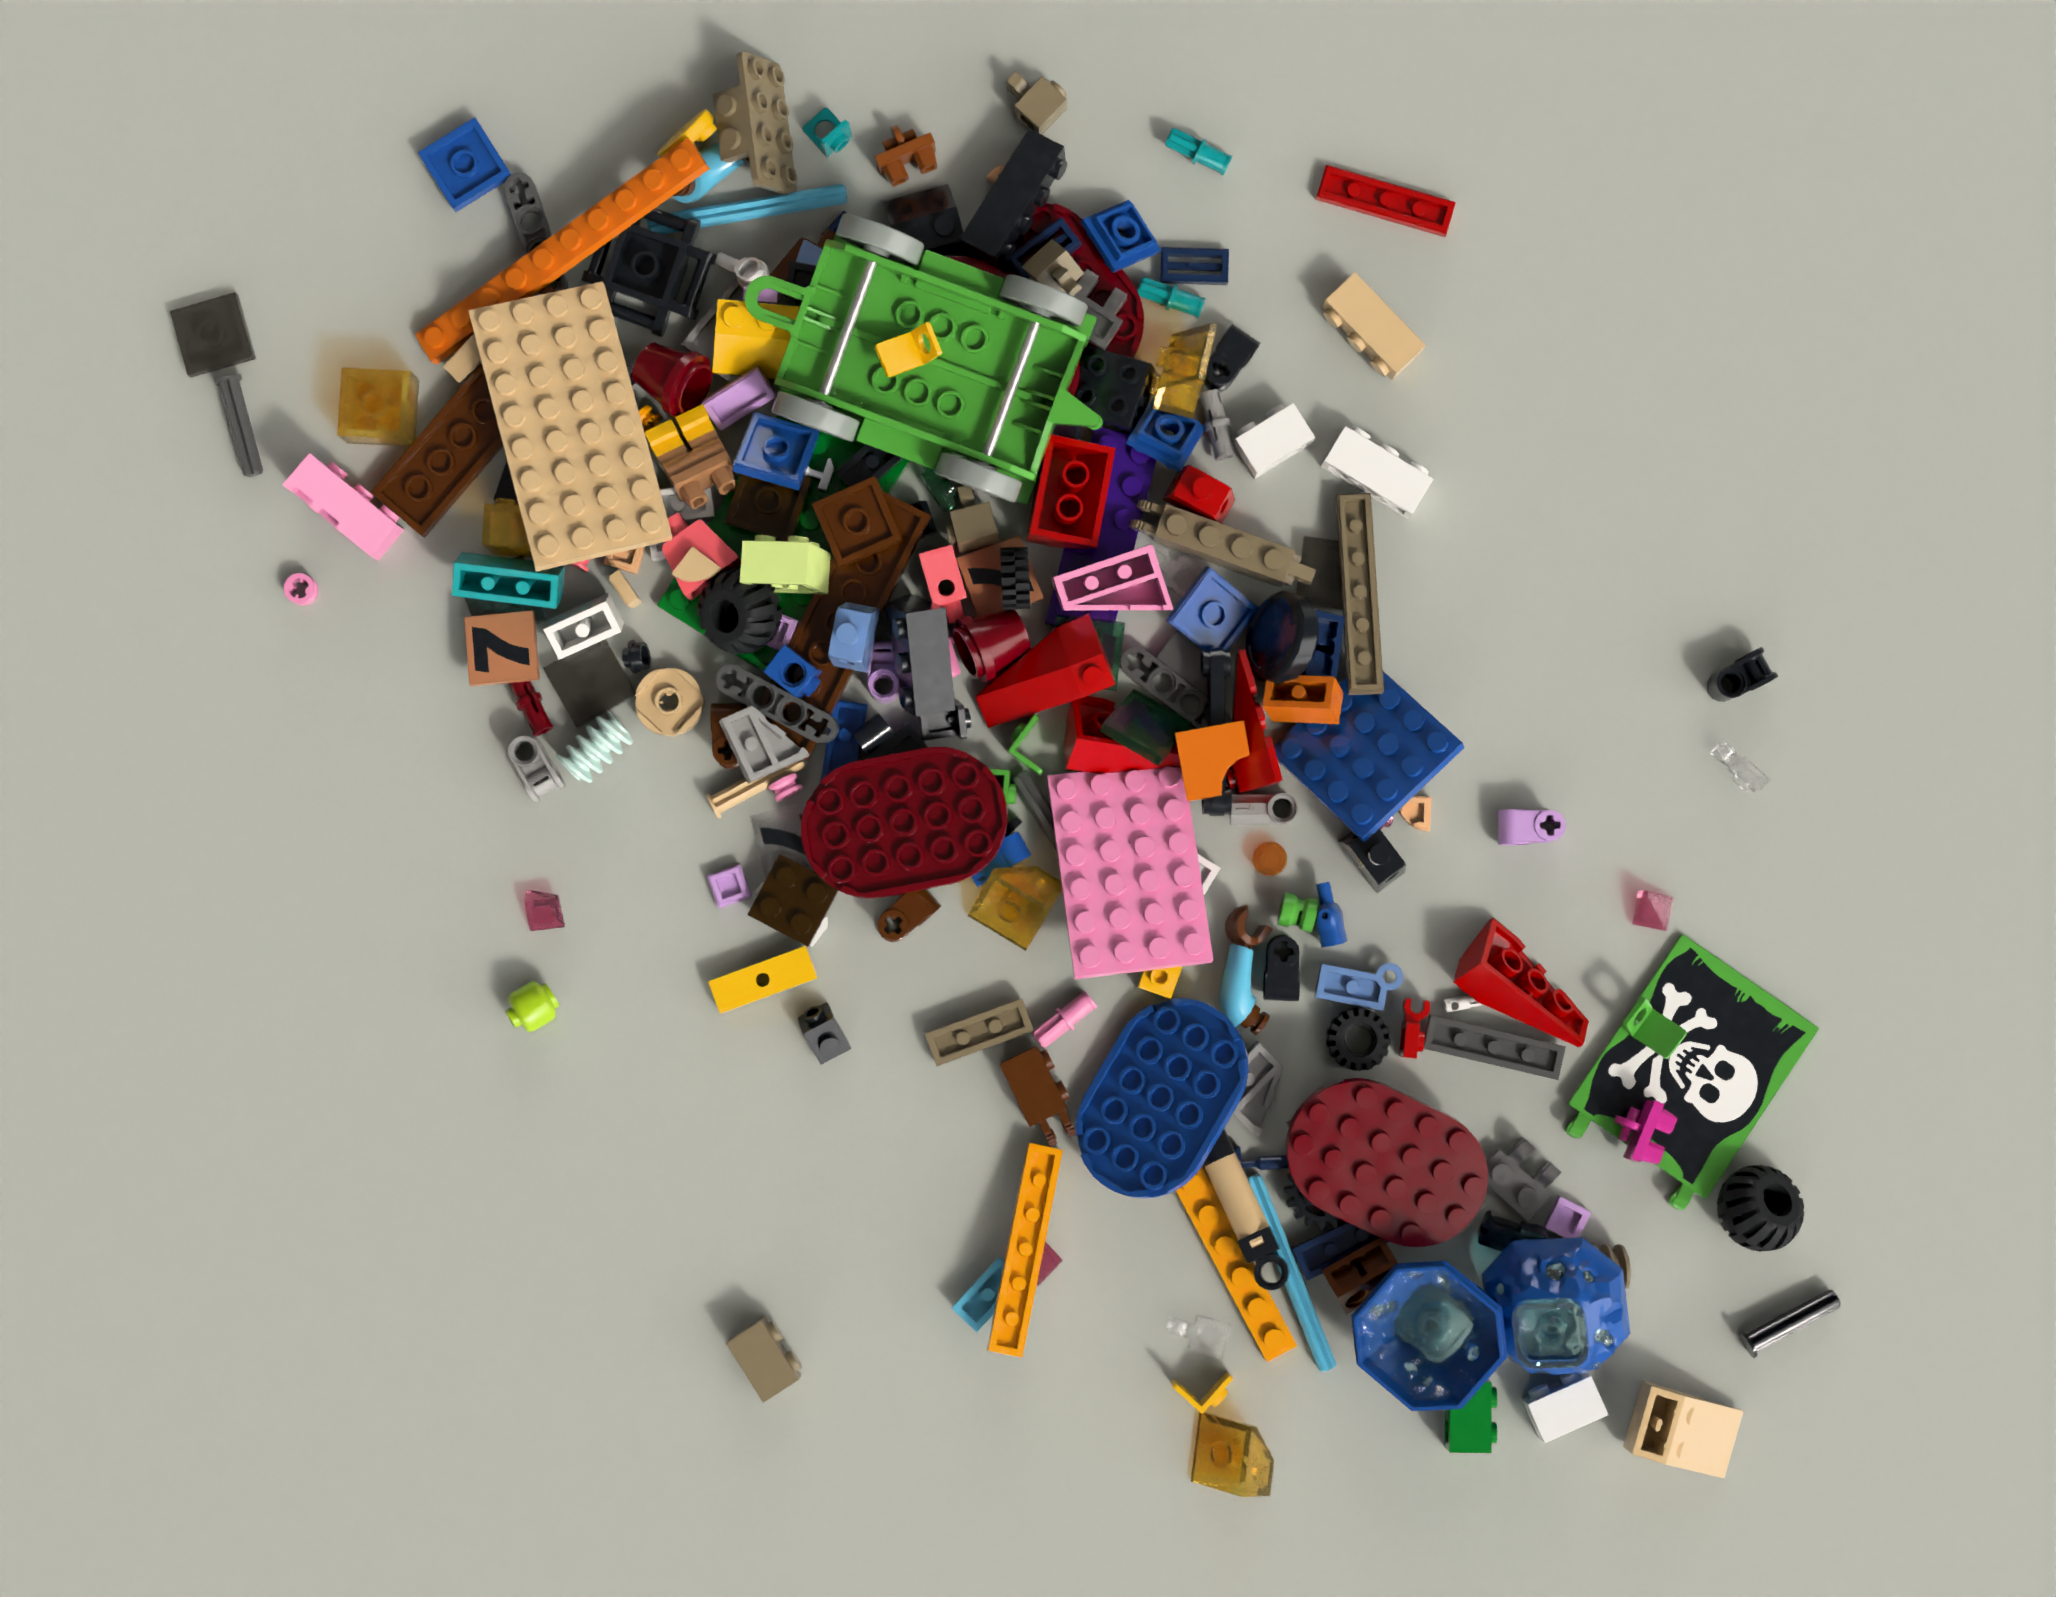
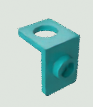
M828 108L821 110L802 128L803 132L826 158L833 152L841 151L852 137L850 123L846 119L840 122ZM828 121L832 123L835 128L823 139L816 135L815 128L820 122Z

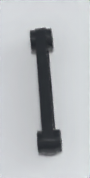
M1209 647L1208 649L1201 650V676L1207 677L1208 727L1225 724L1224 677L1230 676L1231 653L1230 649H1223V647ZM1225 777L1222 782V796L1201 799L1202 814H1209V816L1231 814L1232 792L1231 787H1225Z

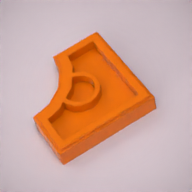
M1244 720L1175 733L1187 801L1222 796V782L1227 770L1237 760L1250 755Z

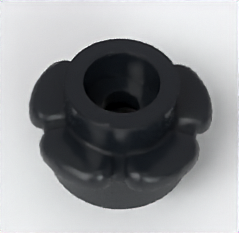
M630 640L628 647L622 651V660L624 666L630 668L635 674L649 668L651 662L650 651L645 642L636 643L635 640Z

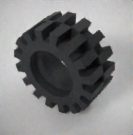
M1028 547L1000 548L1003 610L1030 609Z
M1352 1008L1342 1011L1330 1022L1331 1026L1327 1028L1326 1032L1328 1034L1326 1046L1329 1048L1331 1057L1339 1065L1354 1071L1369 1070L1373 1066L1379 1065L1383 1057L1387 1056L1389 1052L1388 1046L1391 1045V1039L1388 1034L1390 1033L1389 1028L1386 1027L1385 1021L1376 1015L1375 1012ZM1354 1026L1365 1027L1371 1035V1044L1362 1053L1350 1051L1345 1043L1346 1033Z

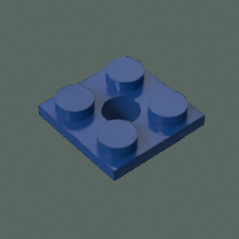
M1130 200L1093 214L1081 221L1087 236L1092 240L1103 257L1105 265L1112 273L1156 255L1161 251L1154 236ZM1118 230L1126 232L1129 238L1122 237Z
M1152 398L1127 439L1126 444L1133 447L1136 451L1158 460L1167 468L1181 472L1204 433L1205 428L1204 425L1160 400L1157 401ZM1161 429H1168L1172 431L1174 435H1166L1161 431Z

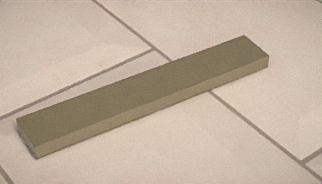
M1371 493L1337 494L1335 500L1343 616H1345L1344 643L1348 695L1383 694L1384 684Z

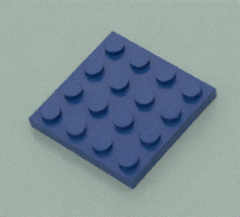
M1384 671L1383 694L1348 695L1347 677L1339 684L1343 691L1339 724L1297 723L1274 745L1278 762L1363 843L1465 748L1462 741Z

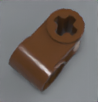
M742 703L711 704L710 723L713 757L725 769L732 770L740 766L734 754H732L731 760H727L721 754V751L727 750L729 743L719 721L747 708Z
M928 889L902 894L879 918L878 931L886 941L898 942L904 939L917 926L923 924L942 905ZM890 918L895 921L899 918L902 921L899 925L901 932L896 934L892 931L887 934L884 931L887 928L886 919Z

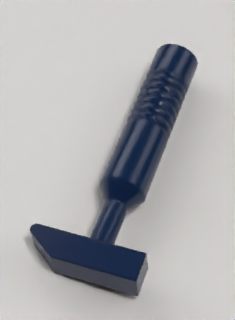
M1240 1146L1235 1148L1236 1155L1243 1168L1256 1167L1259 1170L1289 1168L1286 1155L1260 1156L1256 1160L1241 1161Z

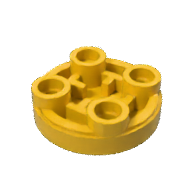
M708 109L699 112L662 146L657 156L659 158L688 137L693 142H704L717 129L713 124L714 116Z

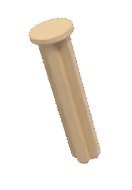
M800 760L749 784L744 778L712 796L707 793L706 797L719 819L721 818L720 813L769 788L768 786L777 780L801 771L805 768V763L803 760Z

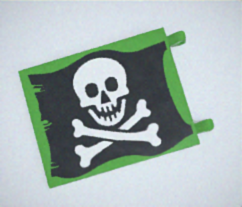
M1681 934L1630 1011L1640 998L1644 996L1649 1000L1654 1010L1685 1029L1687 1035L1672 1055L1665 1059L1630 1036L1622 1021L1567 1103L1577 1110L1578 1113L1569 1122L1565 1132L1571 1137L1579 1139L1587 1130L1590 1122L1593 1121L1618 1139L1622 1126L1614 1123L1616 1115L1626 1118L1630 1108L1634 1107L1640 1110V1116L1646 1100H1656L1665 1104L1663 1109L1676 1116L1677 1122L1671 1134H1665L1654 1129L1650 1141L1665 1147L1660 1163L1654 1165L1681 1183L1669 1197L1668 1203L1675 1209L1684 1210L1694 1192L1703 1199L1708 1197L1819 1028L1694 941ZM1641 1011L1637 1014L1635 1020L1638 1018V1016L1640 1015Z

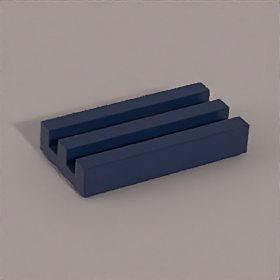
M1062 217L1014 252L1009 264L1016 269L1019 276L1027 279L1030 278L1022 268L1025 263L1021 264L1019 260L1059 229H1062L1064 233L1054 241L1061 246L1067 240H1070L1071 243L1064 248L1070 255L1082 247L1081 241Z
M1161 247L1160 282L1164 284L1228 285L1229 249ZM1168 257L1222 259V263L1168 262ZM1168 270L1221 272V275L1168 274Z

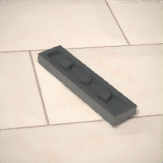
M1429 1015L1423 1049L1559 1080L1566 1046Z

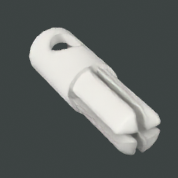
M1468 995L1443 1000L1446 1013L1483 1005Z

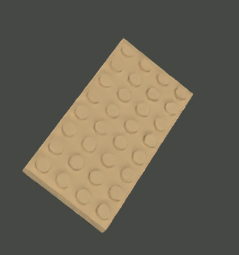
M603 281L468 310L536 572L671 541V529Z

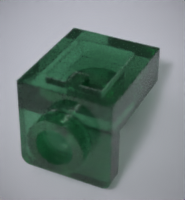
M924 466L925 472L921 474V481L945 514L955 507L953 497L957 493L947 478L941 480L939 478L940 475L935 474L933 469Z

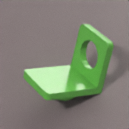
M1035 714L1027 725L1021 722L1013 732L1010 739L1014 743L1008 750V754L1040 776L1043 770L1017 752V749L1040 719Z
M990 769L995 777H1004L1003 792L1008 810L1009 804H1015L1016 784L1010 783L1011 772L1010 770Z
M1644 996L1640 998L1623 1021V1025L1630 1036L1665 1059L1672 1055L1687 1035L1685 1029L1654 1010L1649 1000ZM1641 1011L1640 1015H1639L1638 1018L1635 1020L1637 1014Z

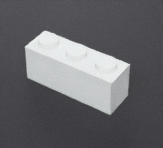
M1345 426L1321 467L1363 493H1371V498L1404 518L1409 519L1433 481V478L1428 476L1429 471L1418 463L1411 462V464H1408L1398 458L1400 454L1392 447L1382 444L1380 447L1369 440L1371 438L1370 435L1358 427L1350 429Z

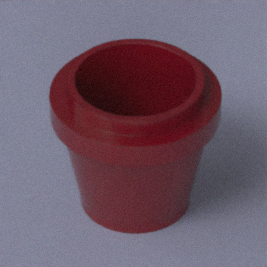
M653 342L647 345L637 357L633 367L632 379L635 384L662 405L665 413L676 417L701 405V401L706 397L710 389L712 370L709 359L699 352L692 351L687 353Z
M1002 610L972 618L966 615L956 620V628L952 630L954 643L963 665L974 679L978 678L982 682L994 679L999 670L1031 648L1027 630L1015 610Z

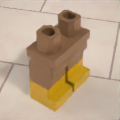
M703 404L675 417L680 433L690 451H687L672 419L644 432L650 451L674 489L680 502L684 500L693 510L705 505L708 500L704 490L714 485L720 495H726L736 489L735 472H733L731 459L718 437Z

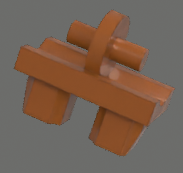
M897 125L892 126L891 132L893 137L882 142L885 152L875 156L876 166L880 175L885 174L892 187L909 180L904 165L912 161H916L921 174L937 169L935 141L931 132L917 138L913 129L901 133Z

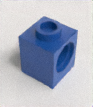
M785 644L763 671L794 697L801 699L804 695L809 697L821 682L818 677L822 671L791 646ZM795 664H799L803 669V678L798 683H792L788 678V671Z

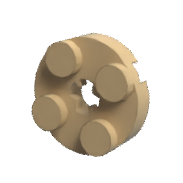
M676 668L658 669L650 672L641 680L635 694V709L641 723L650 731L668 737H675L691 730L700 720L705 705L702 689L698 682L687 672ZM675 693L679 699L675 701L678 703V706L674 710L669 708L664 711L660 705L664 704L663 701H660L664 694L672 696Z

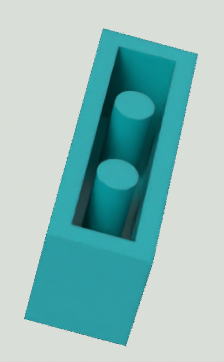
M462 552L454 561L452 596L556 609L563 598L565 565L536 572L534 563L530 560Z

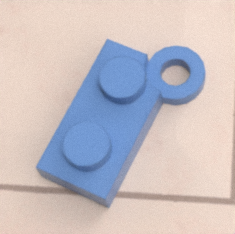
M1393 963L1381 965L1375 974L1320 964L1314 997L1383 1011L1387 990L1397 989L1402 984L1403 972L1398 965ZM1387 970L1393 971L1396 975L1395 981L1392 983H1386L1383 979V974Z

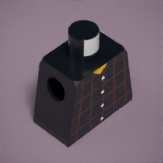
M1380 828L1365 843L1352 831L1338 841L1376 893H1379L1405 873L1406 863Z

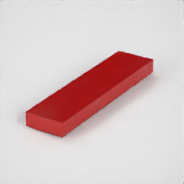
M1329 165L1325 166L1315 199L1445 237L1456 204V202Z

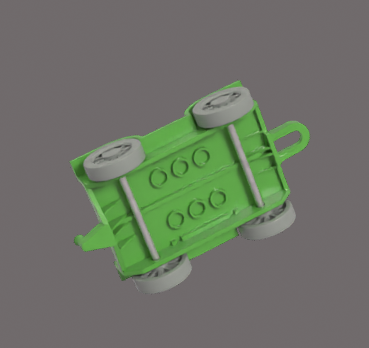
M845 213L842 214L834 239H826L809 286L803 288L773 276L758 277L748 285L744 298L748 312L761 322L790 332L791 338L774 382L780 388L771 411L794 422L849 442L857 441L933 469L935 474L994 497L1012 503L1017 501L1027 506L1038 479L1037 472L1055 425L1085 426L1092 430H1097L1103 424L1102 418L1068 392L1084 346L1087 347L1097 317L1086 313L1088 306L1085 302L1045 284L1011 274L1007 275L1004 279L932 251H923L924 244L921 241L901 231L864 217ZM765 289H771L801 300L802 303L796 320L760 307L758 303L759 294ZM930 322L942 354L923 366L887 377L875 351V345L909 333L921 324ZM923 334L924 345L927 348V350L930 351L929 340L926 337V335Z

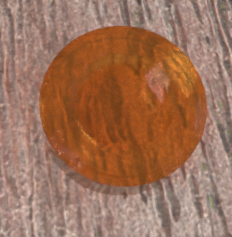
M1265 842L1254 850L1252 863L1255 870L1261 875L1275 876L1286 867L1287 854L1278 843Z

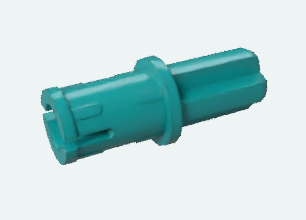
M1176 128L1170 131L1165 142L1166 147L1192 159V164L1195 165L1198 162L1219 172L1221 175H1224L1232 159V155H1228L1206 144V139L1203 138L1200 141Z
M1147 277L1142 278L1137 290L1140 297L1167 306L1166 310L1168 311L1172 308L1195 316V318H1199L1206 299L1178 289L1177 284L1172 287Z

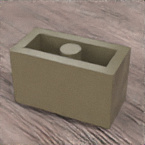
M765 1316L731 1337L726 1343L763 1403L798 1381L801 1377L799 1369L802 1368L796 1354L792 1350L787 1352L780 1340L784 1337L777 1324L773 1320L768 1322Z

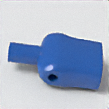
M1330 882L1316 884L1321 907L1317 912L1315 922L1321 948L1347 942L1343 912L1340 906L1334 902Z

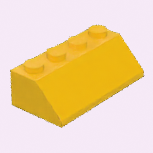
M718 299L713 374L742 376L754 367L759 366L767 379H776L791 338L790 332L754 318L748 312L745 301ZM759 303L760 307L796 320L800 309L797 306Z

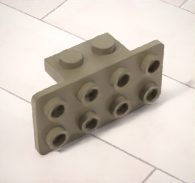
M746 51L737 54L740 85L713 94L721 161L731 163L749 157L752 181L755 186L779 194L797 191V173L793 163V141L789 132V109L785 101L783 85L785 82L784 73L778 63Z

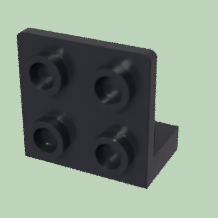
M1089 346L1080 367L1079 382L1074 397L1097 413L1103 422L1117 425L1122 433L1130 435L1149 405L1159 375L1151 363Z

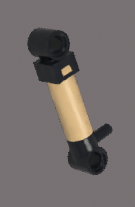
M1223 1129L1203 1166L1237 1237V1242L1247 1264L1253 1261L1256 1262L1253 1272L1255 1281L1266 1290L1279 1289L1289 1279V1265L1284 1258L1274 1253V1251L1281 1249L1271 1226L1268 1224L1225 1129ZM1274 1262L1280 1266L1282 1274L1277 1282H1268L1263 1277L1262 1269L1266 1263Z

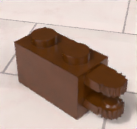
M1036 1045L999 1064L1029 1126L1031 1127L1039 1123L1050 1147L1058 1143L1056 1141L1057 1137L1053 1129L1049 1127L1046 1119L1056 1114H1059L1066 1134L1069 1137L1076 1135V1131L1066 1112L1067 1106L1064 1102L1069 1100L1070 1097L1062 1080L1055 1083L1049 1071L1055 1068L1046 1049L1039 1051Z

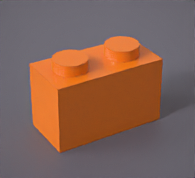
M1300 675L1298 678L1285 681L1278 686L1266 680L1262 707L1272 722L1339 724L1343 691L1334 676Z

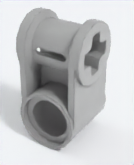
M519 736L511 741L508 747L509 757L520 775L525 790L534 803L539 802L540 796L557 787L562 789L566 786L559 770L550 760L539 740L530 736ZM525 742H530L534 747V755L528 761H523L518 754L520 745Z

